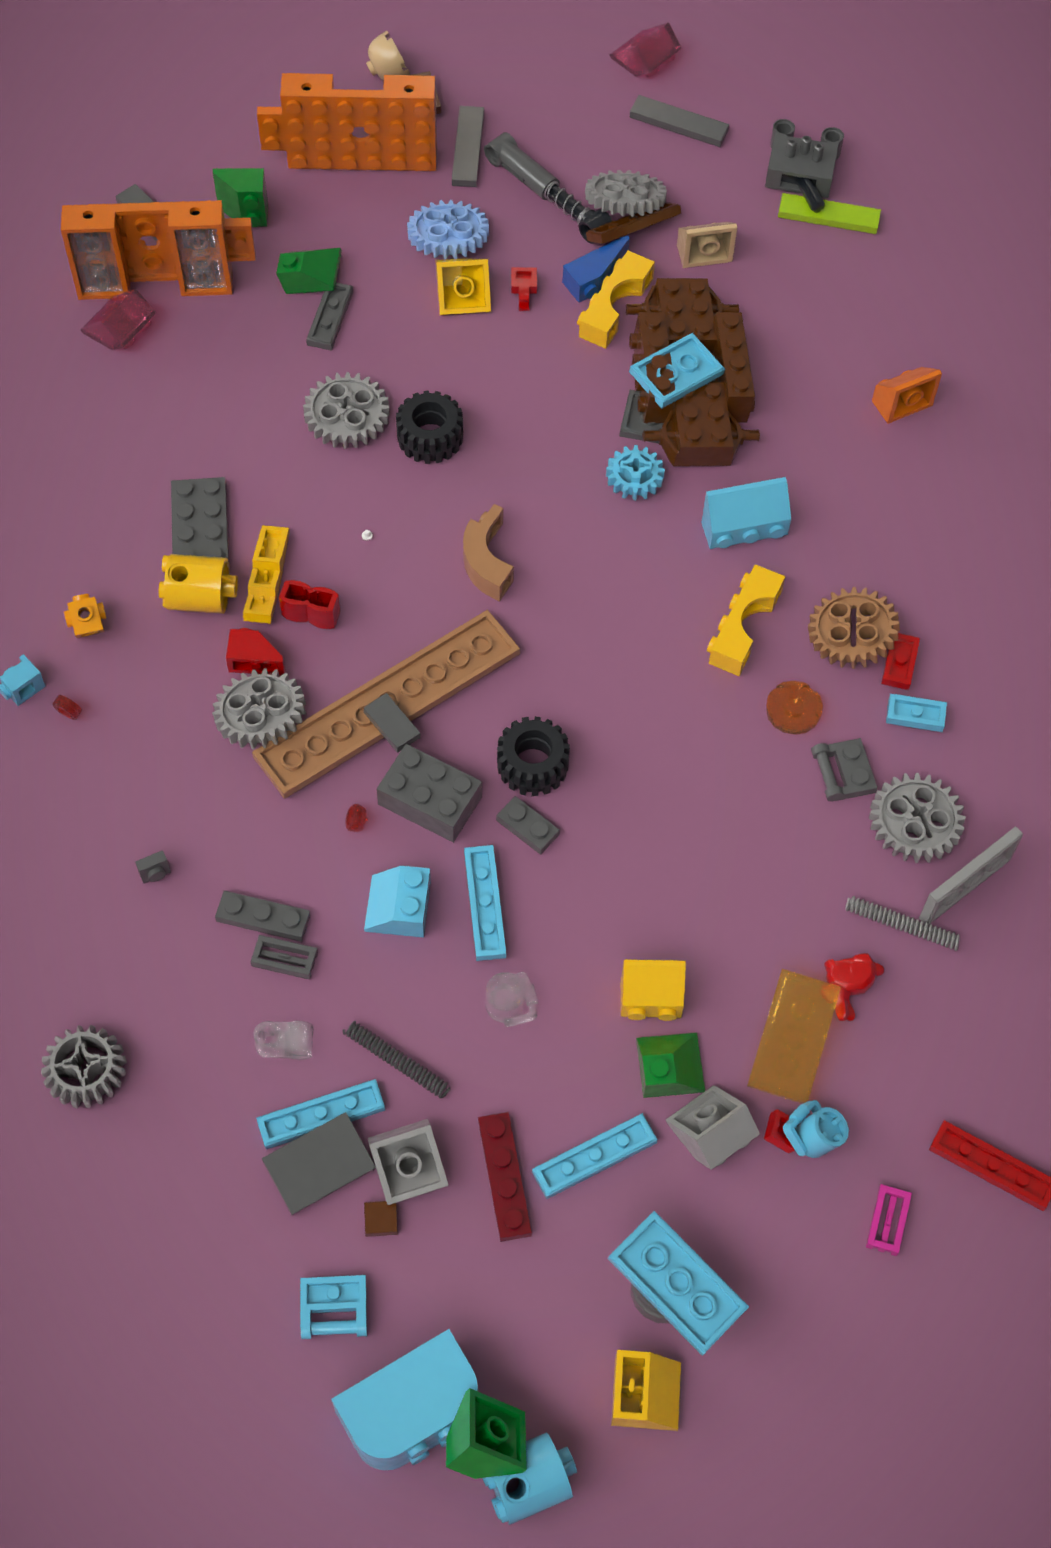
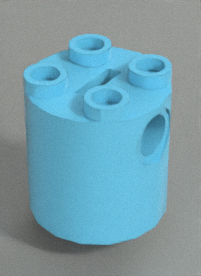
M547 1432L526 1441L527 1470L525 1472L482 1478L485 1486H488L489 1490L493 1489L496 1498L492 1499L491 1502L498 1519L502 1523L514 1524L573 1497L568 1476L577 1473L575 1462L568 1447L556 1450ZM512 1478H518V1488L514 1492L507 1493L506 1485L508 1481Z

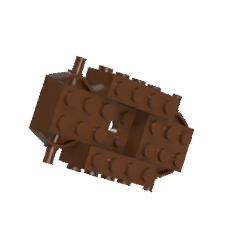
M657 278L656 284L650 289L644 303L626 304V315H638L634 333H630L629 347L634 349L632 365L693 333L725 368L722 376L686 394L662 409L655 402V396L650 390L647 393L635 379V390L640 392L638 412H642L643 422L664 423L662 429L658 431L643 430V442L658 441L672 466H731L739 446L743 445L744 441H759L760 439L759 429L744 430L741 429L739 424L747 423L750 412H753L755 408V392L742 312H739V304L721 303V300L709 287L708 278ZM670 352L664 356H654L651 363L646 365L647 377L664 396L675 390V383H670L669 380L674 377L673 371L666 369L667 364L672 365ZM658 368H661V370H660L661 376L657 378V376H656L657 369H658Z

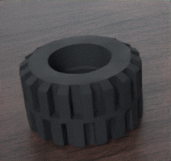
M424 391V394L417 392L413 394V398L407 397L404 400V405L400 404L398 413H396L397 441L401 451L405 450L407 457L413 456L416 462L424 460L425 464H430V461L440 463L443 458L448 460L452 457V453L456 454L459 451V446H462L463 414L461 408H458L456 400L451 401V396L447 394L442 396L439 391H435V393ZM428 424L440 426L439 428L434 430H424L420 428L421 426Z
M535 716L534 720L524 717L520 723L515 720L511 723V729L506 727L503 730V736H500L498 740L497 769L498 773L501 774V780L504 784L509 782L511 790L519 789L520 794L525 796L526 792H532V796H538V792L541 791L544 795L550 793V787L557 789L560 786V781L565 780L569 767L570 744H568V737L566 733L562 734V728L559 725L553 727L552 721L549 719L543 722L541 717ZM536 749L544 752L548 758L543 762L533 764L521 760L518 755L525 750Z

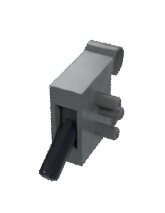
M779 119L773 124L770 142L772 151L765 187L802 193L810 209L818 213L825 207L822 197H829L835 161L841 154L844 133L839 128L828 127L823 130L821 141H814L810 136L796 138L794 137V123L787 119Z

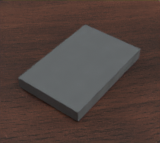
M346 1112L262 1158L291 1215L376 1168Z

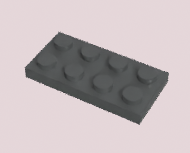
M225 477L172 480V554L227 558L229 562Z

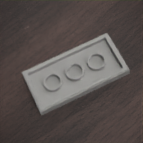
M1015 826L931 892L919 919L923 923L931 924L1008 863L1015 853L1023 833Z

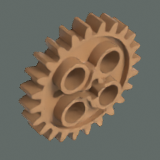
M856 587L852 588L851 593H847L844 588H841V595L839 596L831 592V600L822 598V606L815 605V614H810V623L808 624L810 643H813L814 651H820L821 659L829 656L831 665L839 660L841 668L847 662L851 663L852 669H855L857 662H861L865 668L869 659L875 664L878 663L877 655L886 658L887 649L893 650L894 641H898L900 622L898 620V612H894V604H887L886 596L878 599V591L868 595L866 587L861 593H857ZM853 608H856L857 620L855 647L851 646V610Z

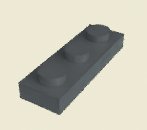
M224 891L215 919L216 922L302 942L311 915L309 910Z

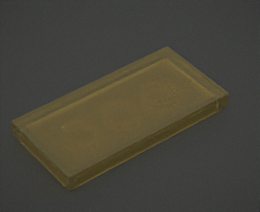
M785 969L781 970L747 1087L801 1104L809 1100L841 989L840 986Z

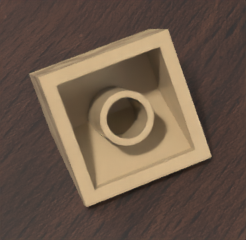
M721 222L679 228L677 248L683 268L732 262L737 224Z

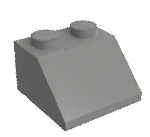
M715 1085L666 1119L668 1126L691 1155L710 1170L723 1164L729 1156L739 1149L746 1147L751 1140L760 1135L747 1105Z
M428 1119L368 1138L387 1205L449 1186Z

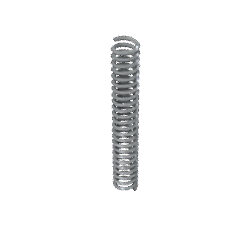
M855 896L847 899L846 911L850 909V912L854 911L855 915L859 912V916L863 915L864 918L868 915V919L872 918L873 921L877 919V922L881 921L882 925L886 922V926H889L891 923V928L895 925V929H898L900 926V931L904 929L905 933L909 929V935L913 932V935L916 936L918 933V938L923 933L922 938L925 939L927 936V941L931 939L933 943L936 940V944H939L941 940V946L945 943L947 948L950 944V950L953 947L955 951L958 950L960 935L957 934L955 936V932L951 934L950 931H947L946 933V929L942 930L941 927L937 929V926L933 927L932 924L928 926L927 922L923 925V921L919 922L918 919L914 921V917L910 919L909 916H906L905 918V914L901 915L900 912L896 915V911L892 912L891 909L887 911V908L883 909L882 906L878 908V904L874 906L873 902L869 905V901L865 902L864 899L860 901V898L856 899Z

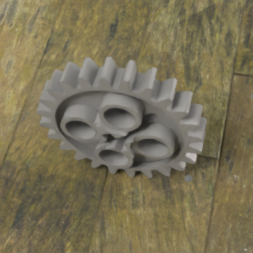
M609 170L608 174L600 172L599 176L593 175L592 179H588L585 187V199L588 200V204H594L595 209L602 208L601 212L611 211V215L620 213L621 216H624L626 213H629L633 217L635 213L644 216V212L652 214L653 210L659 211L660 207H664L667 190L662 181H657V177L649 178L650 174L640 175L639 171L634 174L630 170L626 173L617 170V173Z
M349 372L346 373L345 378H341L340 374L336 373V379L332 380L329 376H325V384L317 381V389H309L310 396H305L306 404L303 405L305 423L308 424L309 432L314 431L315 439L322 436L323 444L331 440L333 448L338 443H343L344 449L347 448L348 443H352L357 448L358 441H362L367 445V437L376 440V431L384 432L383 425L388 424V416L390 415L388 397H385L384 389H379L378 382L370 384L369 376L364 380H360V373H357L354 378L350 377Z
M264 668L259 675L253 669L249 677L245 673H241L242 680L238 681L232 678L233 685L231 687L222 686L225 694L220 693L216 695L218 702L213 703L215 711L212 714L217 730L221 732L224 739L229 738L230 744L238 741L240 748H243L247 743H250L252 749H255L257 743H261L263 748H266L267 741H272L277 745L278 737L281 736L284 739H288V730L292 732L297 731L295 723H302L301 715L306 714L304 707L306 701L301 686L297 685L295 678L290 680L288 673L280 676L277 669L271 675L268 674L267 668Z
M904 773L902 782L898 778L893 777L891 785L885 782L883 783L882 791L877 790L874 797L875 800H872L870 806L872 810L869 819L873 820L870 829L879 830L875 840H885L883 849H887L890 846L894 848L892 856H896L901 852L903 853V861H906L909 855L914 857L915 863H918L920 857L924 856L925 860L930 863L933 854L938 859H941L944 851L950 853L953 845L958 844L965 828L962 825L966 817L960 815L964 806L955 805L959 796H949L950 786L945 789L940 788L942 780L939 779L933 784L931 783V775H928L925 780H921L919 773H916L914 779L910 780L907 773ZM916 798H923L927 803H922ZM891 809H898L903 814H896ZM931 821H937L943 826H936ZM906 833H914L918 838H911Z

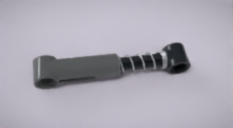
M503 132L484 146L485 156L495 167L501 165L543 200L555 202L557 208H563L565 214H570L572 220L578 222L580 233L586 241V232L588 230L613 221L607 211L601 212V208L596 211L590 209V207L585 208L581 205V200L576 201L573 198V194L569 195L565 192L566 188H560L559 179L518 148L515 139L509 133Z

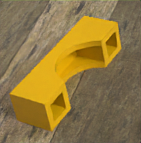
M627 250L622 259L618 258L612 274L605 277L599 293H594L586 311L583 310L579 315L577 321L579 337L606 349L618 332L619 314L612 307L613 303L626 296H642L653 280L655 262Z
M756 564L750 574L747 572L744 574L740 583L742 590L740 594L735 593L730 602L729 609H731L729 616L723 615L718 626L720 633L718 637L713 636L708 645L707 652L710 653V665L740 676L751 654L753 640L744 631L742 622L752 614L772 612L782 593L786 576Z

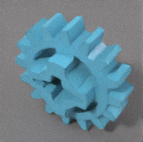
M634 445L633 450L630 451L625 446L622 454L615 451L614 458H609L608 467L606 468L608 486L614 485V493L622 491V498L624 499L628 494L632 495L633 500L637 499V495L647 499L648 492L655 495L657 487H662L665 469L662 468L663 461L657 460L656 452L648 454L647 447L639 451L638 446Z

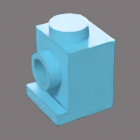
M24 654L19 657L21 661L19 664L8 668L0 676L1 695L6 700L11 698L17 706L46 687L41 672Z

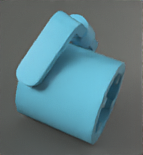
M812 1100L800 1104L789 1116V1120L784 1124L783 1132L799 1156L819 1158L844 1144L848 1138L849 1128L847 1121L840 1112L830 1107L822 1108L817 1100ZM810 1110H811L813 1114L810 1115V1116H808V1117H806V1116L810 1113Z

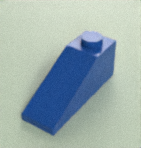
M628 235L563 265L562 283L578 303L591 299L594 293H599L603 280L607 275L610 276L618 258L622 259L627 250H629L630 238Z

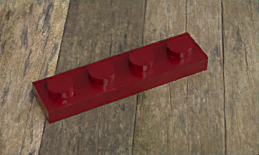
M509 1112L478 1117L500 1242L531 1237L532 1231Z

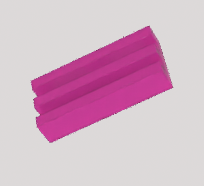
M883 1184L880 1185L866 1248H876L883 1253L887 1251L891 1253L890 1255H898L912 1193ZM885 1194L890 1195L881 1239L878 1241L875 1240ZM899 1197L903 1200L892 1245L888 1244L887 1241L896 1200Z

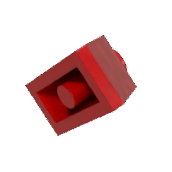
M249 628L230 629L226 653L229 672L252 674V670L255 669L257 674H261L264 668H267L270 675L276 669L280 676L285 674L283 656L259 631Z

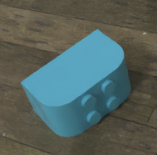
M450 1329L331 1400L336 1415L361 1459L373 1468L394 1470L408 1462L415 1465L423 1461L430 1455L428 1450L438 1444L441 1447L446 1446V1437L465 1392L469 1388L478 1391V1385L471 1365Z

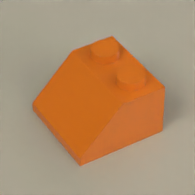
M919 367L912 371L907 370L892 379H884L875 386L872 402L887 424L931 407L934 403L942 372L940 369Z

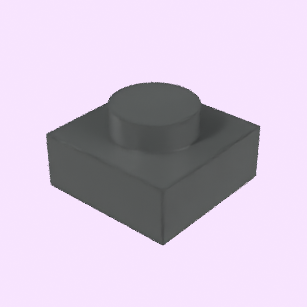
M163 850L135 861L143 884L149 881H159L166 874L171 873Z

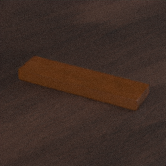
M664 202V207H660L659 211L653 210L652 214L644 212V216L635 213L633 217L627 215L588 230L586 232L587 241L599 244L610 242L682 214L681 206L676 203Z

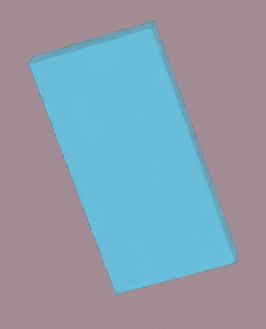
M655 1211L607 1258L702 1356L749 1308L724 1280Z

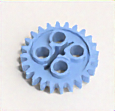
M440 200L439 205L430 202L429 208L421 206V211L415 210L414 216H410L409 222H407L408 240H411V246H416L417 251L424 250V255L433 253L434 258L443 255V258L447 259L448 255H452L457 259V254L460 253L466 257L467 251L476 253V247L482 248L483 243L487 242V236H489L488 218H485V213H480L479 207L472 209L471 203L463 206V201L453 204V200H450L448 204H444Z

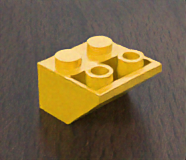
M617 1350L614 1367L611 1426L678 1431L681 1362L651 1352Z

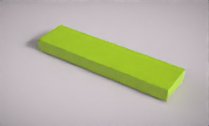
M782 193L778 218L877 234L881 209L823 200L825 207L820 212L815 213L810 209L804 196Z

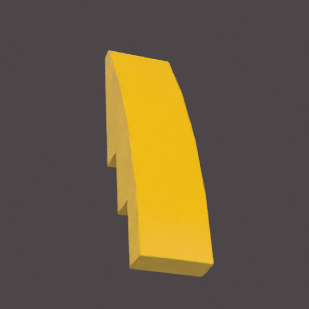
M262 525L252 559L253 569L248 583V596L243 610V621L269 624L272 622L285 562L289 528Z

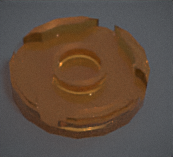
M787 681L780 683L769 693L765 710L768 720L775 728L784 733L797 735L807 733L815 728L821 719L823 703L817 691L814 692L808 684L799 681Z

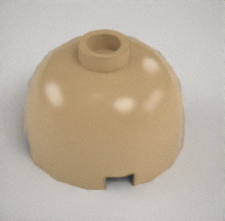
M388 31L380 34L371 42L368 48L370 61L366 64L373 76L378 74L384 80V75H411L408 69L403 71L402 68H406L405 62L393 39L387 40L390 37Z

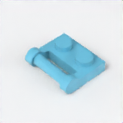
M366 1275L300 1278L301 1339H311L312 1335L357 1333V1337L367 1336ZM356 1311V1320L311 1322V1313Z

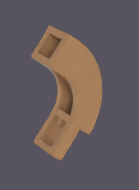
M493 504L488 512L485 511L481 515L479 522L473 519L469 520L463 536V560L466 573L472 583L484 594L500 602L513 583L514 566L499 560L488 549L489 543L503 525L504 508Z

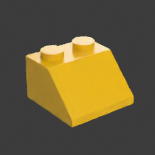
M624 959L620 982L621 1017H628L631 1020L658 1017L662 1021H672L676 1018H681L684 1008L686 961Z

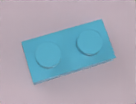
M890 693L886 723L943 732L947 702Z

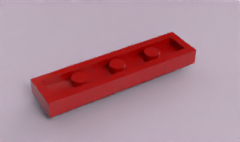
M945 1120L942 1122L929 1148L931 1152L1041 1211L1047 1208L1051 1199L1050 1176Z

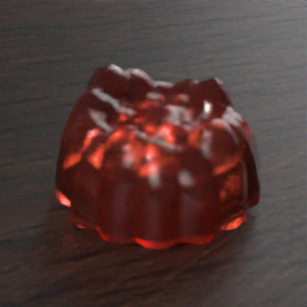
M353 804L348 809L345 818V825L348 831L359 832L364 829L363 825L368 820V817L366 816L367 810L363 806Z

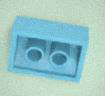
M786 477L706 491L701 523L709 548H727L734 544L754 543L761 539H776L788 535L791 511Z

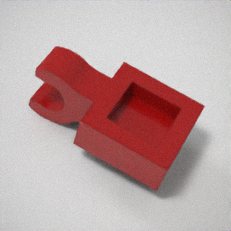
M511 267V293L519 294V311H529V294H537V268Z

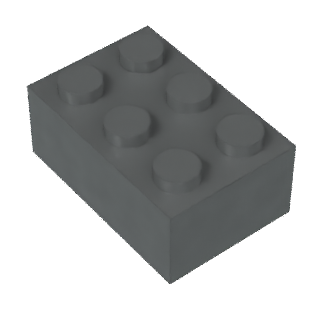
M405 744L376 789L378 805L454 843L482 798V781Z

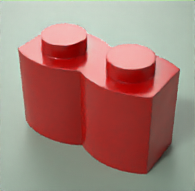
M296 580L284 582L279 595L281 615L293 622H309L313 626L322 629L335 628L340 615L339 594L325 587L311 588L308 584Z

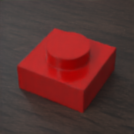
M776 1109L770 1113L764 1140L787 1153H791L795 1150L783 1132V1126L789 1120V1115Z

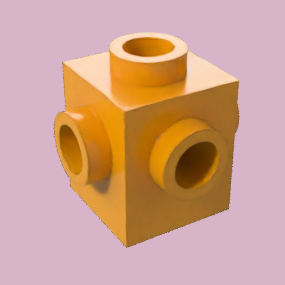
M89 594L72 597L73 602L67 603L69 610L64 611L67 627H73L76 638L105 632L102 619L107 617L103 602L97 603L95 596L89 597ZM83 612H90L87 618H81Z

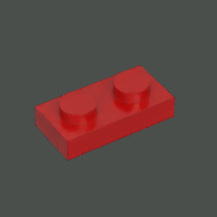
M898 633V641H894V649H888L881 684L909 690L920 642L919 637Z

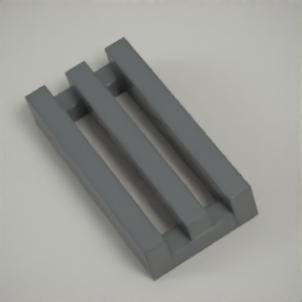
M259 935L251 958V966L310 980L311 970L314 967V960L317 957L318 950L315 947ZM263 946L296 954H301L308 956V959L298 958L280 952H272L264 950L262 948ZM259 957L268 958V959H272V960H277V961H281V962H285V963H290V964H294V965H298V966H303V967H305V968L296 967V966H292V965H288V964H283V963H279V962H275V961H270V960L262 959V958H259Z

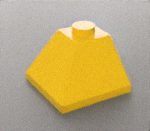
M488 259L435 260L440 315L491 312Z

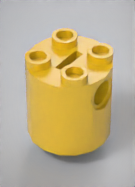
M178 554L163 556L162 571L165 572V579L160 581L158 593L159 598H163L164 608L177 611L225 613L228 597L236 598L238 591L237 575H230L227 558Z

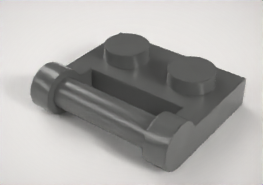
M861 738L828 745L820 743L811 748L813 758L818 761L827 788L825 790L827 801L833 802L876 793L877 785ZM828 757H835L844 787L837 785Z

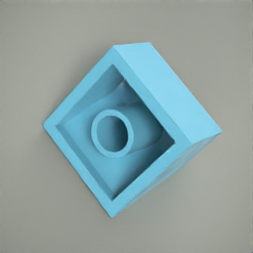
M398 866L372 875L364 932L424 937L431 886L430 868Z

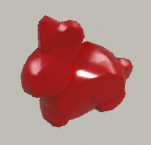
M868 953L854 955L852 958L838 961L830 959L824 963L828 984L822 985L819 988V993L829 1005L835 1006V1013L839 1021L848 1020L851 1022L854 1020L855 1012L849 1002L850 995L864 994L873 986L877 976L885 972L883 966L875 963Z

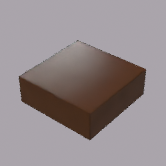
M386 1201L364 1202L366 1237L398 1235L396 1203L387 1205Z

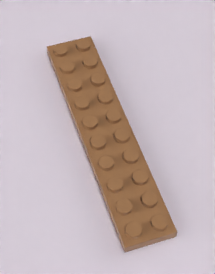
M487 609L305 719L302 723L297 724L296 732L287 731L288 739L280 736L277 738V745L269 741L266 748L261 746L252 752L253 758L282 797L286 799L384 738L363 711V708L387 693L407 718L412 721L520 655V648Z

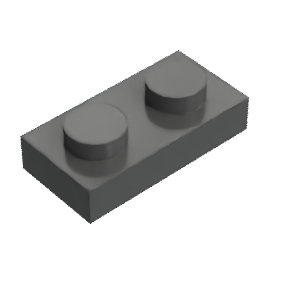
M516 796L496 815L497 822L540 855L560 834V830Z

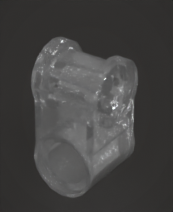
M305 1021L262 1022L257 1025L253 1033L255 1049L258 1054L267 1058L276 1057L297 1060L311 1058L314 1026ZM266 1036H272L270 1043L264 1042Z

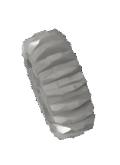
M78 1025L77 1033L74 1034L69 1029H66V1037L64 1039L55 1036L56 1046L47 1045L46 1050L50 1055L42 1057V1063L46 1066L41 1069L42 1076L46 1077L43 1083L46 1088H51L50 1094L53 1098L60 1096L59 1100L64 1105L71 1100L72 1106L77 1109L81 1101H83L85 1107L90 1108L91 1100L96 1099L98 1104L102 1105L103 1099L101 1096L106 1094L109 1097H113L114 1093L111 1087L121 1088L122 1083L118 1077L126 1075V1071L122 1067L127 1063L125 1056L121 1055L124 1052L123 1047L119 1044L116 1045V1037L114 1035L108 1036L107 1031L103 1028L96 1033L95 1026L90 1025L87 1032H84L83 1027ZM87 1047L98 1048L104 1051L107 1056L100 1057L99 1054H90ZM75 1051L73 1056H71L68 1059H65L70 1053ZM84 1057H85V1060H86V1062H87L89 1065L86 1064L87 1068L84 1069V1076H83V1074H82V1072H81V1070H80L79 1068L82 1069L81 1065L84 1064ZM103 1073V1075L93 1083L94 1078L97 1075ZM68 1076L69 1079H78L81 1086L69 1085L62 1081L60 1077Z

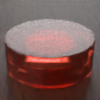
M58 695L52 703L59 713L72 720L77 719L82 712V708L63 695Z

